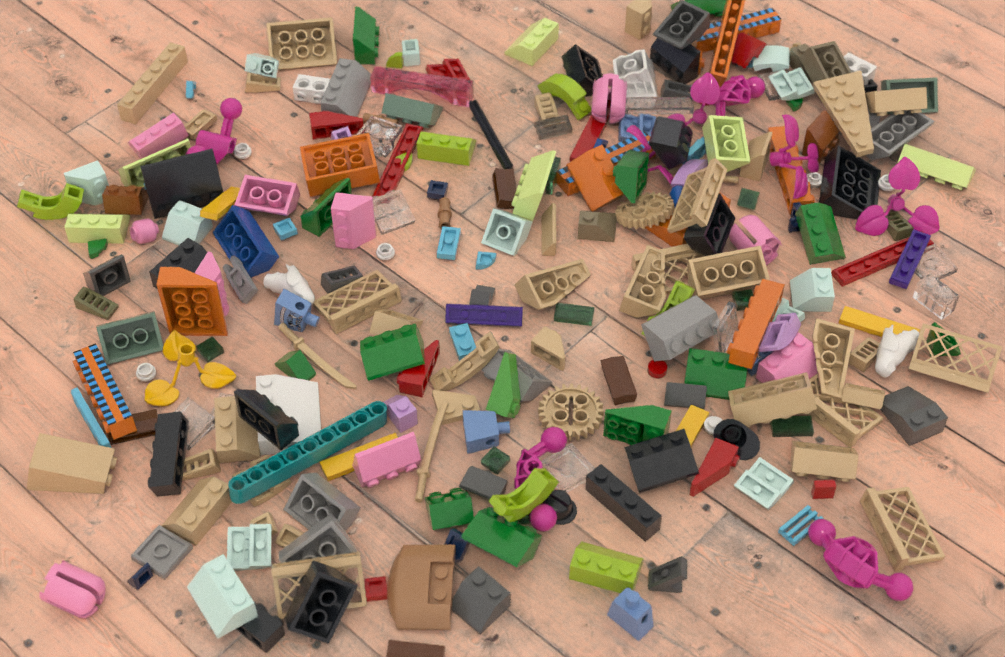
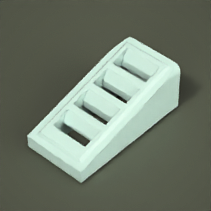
M418 39L402 40L404 66L420 65Z

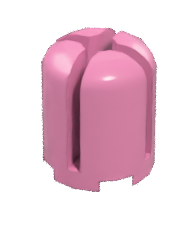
M603 74L602 78L594 80L591 112L594 119L601 123L606 122L607 100H611L610 124L621 121L625 116L627 82L625 83L619 79V75Z
M747 215L740 218L739 221L758 242L754 244L736 223L731 227L730 241L738 250L761 245L765 263L768 265L778 256L777 250L779 244L782 246L781 241L775 237L757 216Z
M62 560L60 565L55 563L45 577L48 580L44 593L40 591V599L78 618H88L98 610V606L95 604L101 605L104 600L106 587L101 577Z

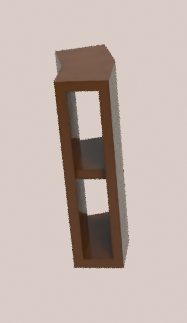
M495 168L492 179L497 208L514 209V206H511L517 190L514 169Z
M624 356L600 360L614 405L635 402L637 392Z
M157 409L131 414L137 431L113 440L111 433H107L110 445L155 436V423L158 418Z
M389 640L386 657H445L446 647L444 645Z

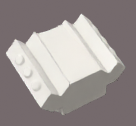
M645 49L636 50L631 54L621 55L613 59L614 74L619 75V79L625 83L627 82L626 98L658 97L654 65Z

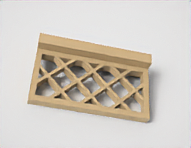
M716 158L711 159L706 168L687 176L667 229L669 233L698 224L701 228L707 226L727 172V168Z
M688 244L660 249L665 251V265L670 267L667 273L664 272L665 281L666 279L673 282L681 281L684 275L688 276V265L684 270L676 266L677 262L683 261L688 264L689 259L705 256L693 251ZM643 253L633 255L631 263L633 271H636ZM673 269L682 273L679 279L669 275ZM665 285L666 294H670L673 287Z
M375 270L316 299L313 306L329 322L333 332L338 334L374 316L375 311L388 309L402 302L399 286L396 284L392 285L378 270ZM376 277L379 279L378 282H370V280ZM356 287H363L362 290H353ZM367 287H374L375 291H367L366 289ZM340 295H346V298H337V297L340 296ZM351 295L359 296L358 299H350ZM324 303H330L329 306H321ZM335 303L343 304L342 307H333Z
M923 323L909 369L988 393L1002 346ZM925 329L934 330L938 338L927 343L923 337ZM938 332L944 333L945 335L940 337ZM948 335L954 336L958 344L946 349L941 339ZM957 338L964 339V341L960 343ZM923 340L925 345L920 347L921 341ZM939 340L945 351L934 356L928 345ZM971 341L974 342L978 350L966 355L961 345ZM978 344L985 345V346L982 347V348H979ZM959 346L964 357L954 362L948 351ZM927 347L932 357L925 361L916 359L918 351ZM987 347L997 349L995 357L986 361L981 350ZM979 352L984 363L973 367L968 357ZM947 353L952 363L945 367L940 366L935 358ZM933 359L936 364L930 363L928 361ZM966 359L971 369L963 373L957 369L955 364ZM993 361L992 367L990 368L988 363ZM986 364L990 371L988 379L980 378L975 369ZM953 365L955 370L950 369L948 367ZM973 371L975 376L970 375L968 373Z
M818 374L809 379L812 390L815 393L814 398L817 409L807 415L848 447L852 448L856 445L859 438L883 421V417L870 407L854 404L858 409L848 408V404L852 403L819 395ZM823 401L830 402V406L826 405ZM834 402L843 403L844 408L835 407ZM838 413H844L846 418H843ZM850 414L859 415L860 420L850 419ZM864 416H870L874 421L864 420ZM854 425H860L861 430L856 428Z
M909 487L876 491L875 488L866 489L860 499V503L894 571L903 570L908 565L940 561L945 558ZM905 494L908 503L896 498V496ZM883 497L891 501L890 505L887 506L882 503L880 498ZM893 503L904 508L903 513L891 508ZM908 510L915 514L917 520L906 516V511ZM888 513L900 519L898 524L890 520ZM902 520L913 526L912 531L900 525ZM918 528L924 531L926 538L914 533L915 529ZM897 530L909 536L907 541L899 537ZM911 538L922 543L921 549L909 543ZM925 545L932 548L935 554L931 555L924 551ZM906 548L917 553V557L910 558Z
M360 551L276 563L271 566L278 617L280 619L285 618L287 613L282 612V603L286 598L293 601L294 598L289 594L296 585L300 587L301 583L299 581L306 575L313 560L331 566L336 570H343L342 574L348 569L358 568V577L354 582L357 583L359 581L360 588L357 587L356 590L361 593L362 601H350L347 609L367 606ZM288 578L294 584L286 593L279 587L278 579Z

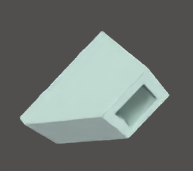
M247 54L245 71L277 78L279 61L271 56L262 54Z

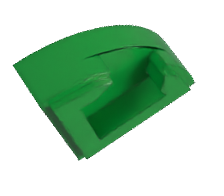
M803 98L786 100V103L795 112L801 108Z
M107 239L88 241L90 259L98 257L99 253L106 250L108 245Z

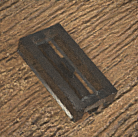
M568 115L534 123L539 140L571 133L573 130Z

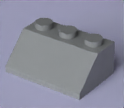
M498 349L494 357L482 369L484 376L490 380H495L504 352H513L507 349ZM516 355L520 402L532 401L552 384V381Z
M307 473L301 474L283 510L308 530L332 513L346 531L353 524L361 507L319 474Z
M331 513L279 551V561L283 563L358 551L345 529ZM305 575L301 578L299 583H302Z

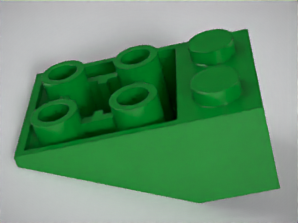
M654 405L606 409L603 436L611 440H618L633 445L668 434L672 411Z

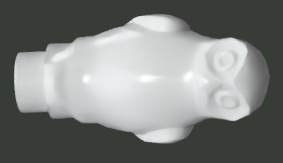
M286 264L288 272L285 274L276 272L265 276L264 287L272 292L281 294L283 289L309 301L311 304L314 303L315 295L307 280L294 265L289 266Z
M894 325L884 329L877 349L875 370L881 377H889L896 370L895 367L905 359L906 355L915 350L920 334L917 330L902 331V333L896 335L893 333Z

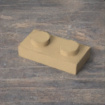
M203 109L184 125L189 135L188 137L193 140L197 139L198 133L201 130L206 131L217 121V116Z

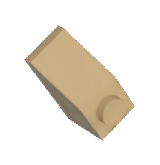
M544 326L531 340V353L563 371L565 369V353L561 335L555 330Z

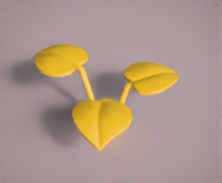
M174 330L168 336L163 346L164 357L169 361H177L172 383L169 384L165 380L150 382L145 389L144 401L158 407L174 403L179 397V390L174 388L181 365L188 367L194 362L198 371L203 373L200 376L201 383L211 389H218L228 385L236 379V374L225 365L216 362L207 363L204 369H202L198 362V357H195V344Z

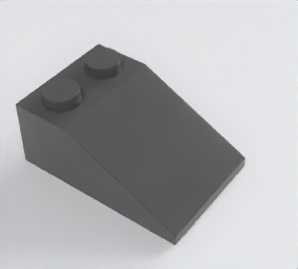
M681 0L656 29L653 36L679 49H683L701 38L710 27V13Z
M909 386L885 395L882 408L880 409L909 446L943 432L948 419L936 402Z

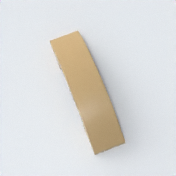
M491 331L475 342L477 348L450 369L443 367L429 378L435 390L449 391L461 385L490 362L500 347Z

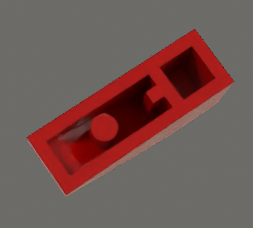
M330 111L309 113L313 140L331 138L332 131L347 126L351 135L364 133L363 118Z
M439 340L433 341L424 349L425 364L403 370L402 373L399 372L397 384H399L400 393L423 398L430 380L429 378L440 354Z
M715 438L698 470L699 474L694 477L691 483L690 496L694 497L728 475L732 467H737L740 456L737 455L738 446Z

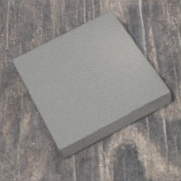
M158 525L134 551L131 559L141 566L149 563L152 572L165 580L193 547L189 542Z

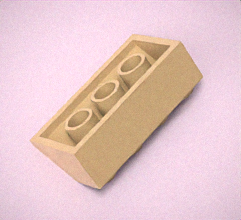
M761 245L688 260V286L695 289L692 296L697 295L701 300L753 290L756 285H760L762 278L770 280Z
M807 372L728 391L734 419L740 421L748 428L753 424H766L774 419H787L795 414H808L817 409Z

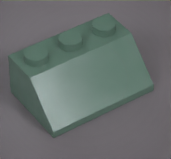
M938 77L881 81V91L926 87L927 109H921V113L938 112Z
M386 93L381 113L386 114V117L391 119L403 118L402 122L412 124L413 121L419 122L418 126L428 128L429 125L435 126L443 111V106Z
M154 311L96 326L106 365L163 350L164 345Z

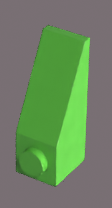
M504 352L486 410L494 411L496 414L507 418H515V415L520 410L519 403L521 400L516 354Z

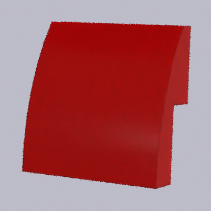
M744 32L739 33L736 38L731 63L746 69L752 58H758L767 44Z
M443 59L442 64L426 65L425 70L436 90L459 87L470 81L459 59Z

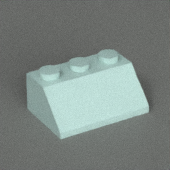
M224 554L205 563L187 586L188 591L217 639L258 617L254 601Z

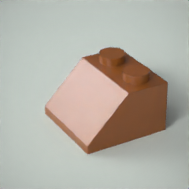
M823 110L806 129L802 155L808 156V146L814 143L818 149L819 163L840 142L838 138L840 130L826 110Z
M134 185L106 186L102 194L105 214L141 215L148 201L146 189Z

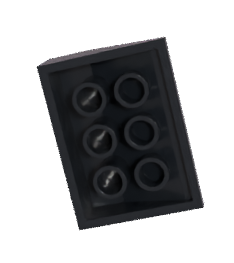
M837 145L825 156L819 203L831 206L834 216L858 219L867 207L878 205V180L881 177V170Z
M213 149L140 166L154 219L168 216L170 210L179 200L201 208L207 206L223 193Z

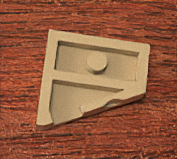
M432 390V397L437 411L445 401L449 403L442 425L463 420V410L481 411L475 395Z

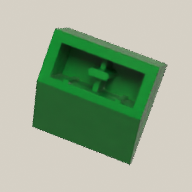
M462 488L450 489L449 493L444 494L440 491L429 493L428 497H424L430 525L433 530L468 524L474 518L471 497Z

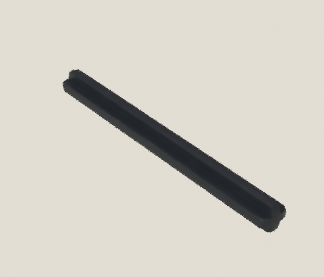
M470 101L469 107L503 169H513L510 158L478 101Z

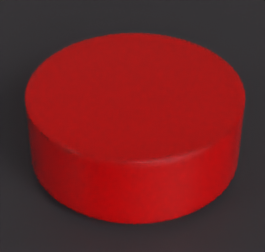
M651 360L648 363V374L653 378H663L667 374V363L663 360Z

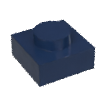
M431 180L427 190V198L441 199L446 197L449 188L448 182Z

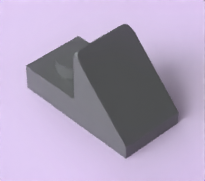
M477 285L476 289L471 291L469 304L492 305L495 288Z
M681 556L650 569L648 589L650 591L681 593L682 581L687 579L688 560Z

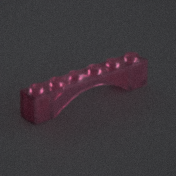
M378 66L374 67L370 76L372 93L391 94L404 89H419L437 94L453 105L469 107V102L472 101L474 96L472 80Z

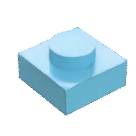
M290 218L273 224V229L281 241L298 234L297 228Z

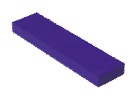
M913 229L889 279L890 284L907 290L931 235Z
M446 303L445 323L522 326L523 307Z

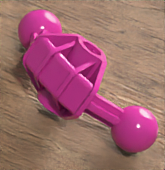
M742 75L733 76L728 81H725L720 87L718 101L713 104L716 107L715 116H725V108L727 106L747 104L751 98L762 96L765 92L764 81L755 76L746 80Z
M227 98L220 105V112L224 117L220 134L201 130L198 133L195 146L190 147L186 155L213 149L216 164H218L228 153L231 154L234 151L237 138L231 137L234 120L242 114V105L237 99Z
M547 428L541 435V442L529 450H521L520 459L516 464L515 489L525 482L534 468H543L542 462L538 459L546 452L558 453L565 448L567 436L561 428ZM547 504L536 506L530 513L531 525L538 531L551 530L557 522L556 511Z
M817 519L811 523L808 529V536L812 543L825 548L823 557L839 581L854 588L863 589L869 588L871 584L884 588L886 594L895 601L907 600L912 595L914 586L909 576L904 573H894L887 576L878 572V552L869 542L855 536L835 539V526L826 519Z

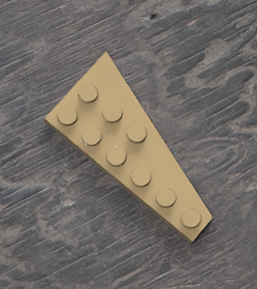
M862 71L813 82L815 92L855 156L860 157L872 154L874 145Z

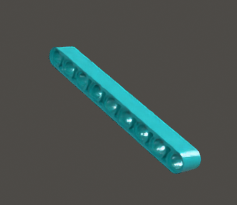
M381 401L372 402L234 476L228 483L230 500L235 504L245 503L382 428L387 423V405Z

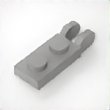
M232 256L230 261L234 268L225 264L223 270L241 302L247 304L257 293L258 289L242 262L236 256Z

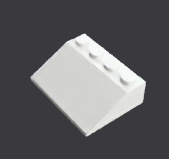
M277 374L256 376V391L261 395H266L275 406H280L284 413L289 417L295 418L299 425V436L282 450H279L258 432L261 456L277 454L321 430L318 382Z

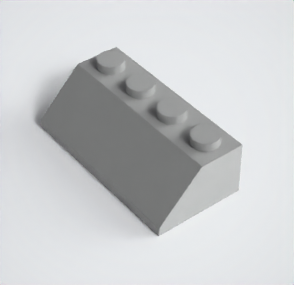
M340 58L320 102L321 111L358 117L372 83L373 75L356 60Z
M910 110L904 111V114H891L871 129L874 151L872 154L865 156L871 160L889 157L933 125L934 120L923 113H911Z
M697 295L641 324L654 361L671 360L722 330L716 311Z

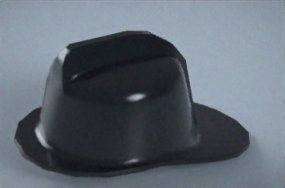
M725 419L716 425L713 434L714 440L718 438L738 446L737 455L740 456V460H749L758 454L760 450L759 438L746 425L735 419Z
M553 490L545 501L541 503L550 505L556 511L557 525L568 524L577 515V507L574 501L571 500L570 495L565 491Z

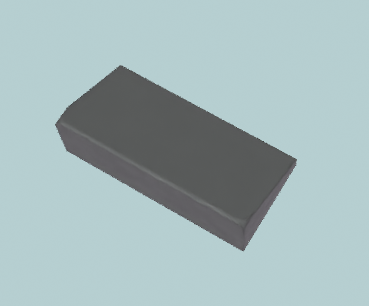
M667 382L664 406L689 408L691 405L705 409L707 386Z
M470 466L459 487L490 500L493 495H504L507 480Z

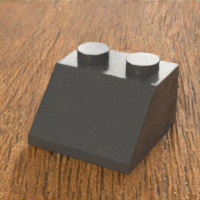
M122 254L83 273L87 287L102 296L131 282Z
M478 566L459 586L452 600V611L481 635L511 606V592Z

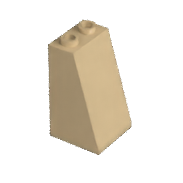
M39 433L29 465L27 490L104 494L105 487H110L113 476L109 474L110 469H115L117 457H113L115 449Z

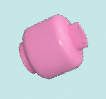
M148 218L134 221L129 229L132 240L138 244L153 242L159 233L158 225Z

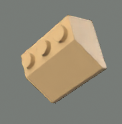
M926 87L865 93L870 113H876V116H886L887 112L899 115L904 114L906 110H910L911 113H921V109H927Z
M235 396L214 398L216 453L219 463L261 458L258 432L239 417Z
M792 441L791 471L795 472V475L802 477L814 474L816 478L829 479L830 476L837 477L839 481L850 482V479L856 480L859 455L851 447Z
M214 476L200 479L162 524V527L197 546L232 503L229 496L228 483Z

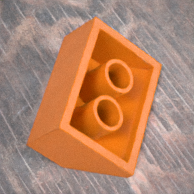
M603 145L585 152L566 164L590 211L598 210L624 196V193L615 184V177H613L614 165Z

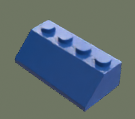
M232 205L212 232L229 260L232 256H236L242 262L250 278L269 271L279 258L270 241L247 209Z

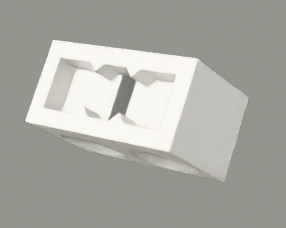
M849 52L844 56L851 72L862 71L864 85H867L870 79L874 80L877 66Z
M298 74L292 87L294 100L320 104L330 79Z

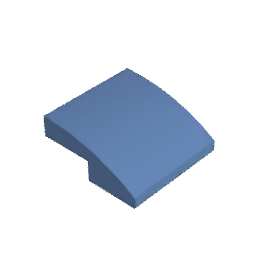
M642 112L639 113L638 117L625 114L624 118L619 121L618 141L622 142L634 136L626 132L631 125L637 126L642 132L645 131L651 137L656 116Z

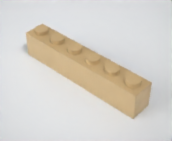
M171 42L117 104L121 120L137 124L188 62L185 46Z

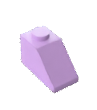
M396 395L384 401L387 405V416L400 433L418 424L417 410L407 396Z

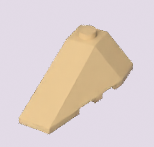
M650 245L646 246L623 297L619 311L636 318L660 312L666 298L664 287L665 251Z
M579 259L526 274L514 286L522 302L541 310L556 305L591 274L584 260Z
M816 318L812 339L820 391L822 395L841 400L855 329Z

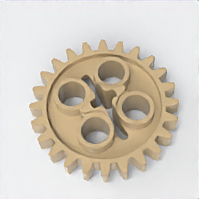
M646 192L644 195H640L636 203H631L628 198L625 199L626 202H620L621 205L617 206L615 214L619 225L622 224L623 227L628 226V229L635 227V230H637L639 227H642V229H645L646 226L652 228L654 224L658 226L659 222L665 223V219H670V215H673L675 208L671 196H667V194L662 195V192L655 194V192L648 194Z
M571 383L569 387L562 384L561 389L555 386L554 392L548 390V395L543 394V400L539 401L538 414L539 421H542V428H561L569 441L572 440V437L579 441L581 435L587 438L588 433L593 435L594 429L599 430L600 423L603 422L604 409L603 403L600 402V397H595V391L588 393V387L582 390L581 384L574 388L573 383ZM569 399H573V422L571 426L569 425Z

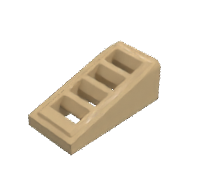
M247 73L245 92L280 91L281 78Z
M551 93L536 95L534 105L544 128L560 125V118Z
M868 337L850 353L848 363L865 372L877 358V349L880 343Z
M209 449L185 458L184 467L186 466L187 472L184 473L183 471L182 481L221 472L217 453L213 449Z

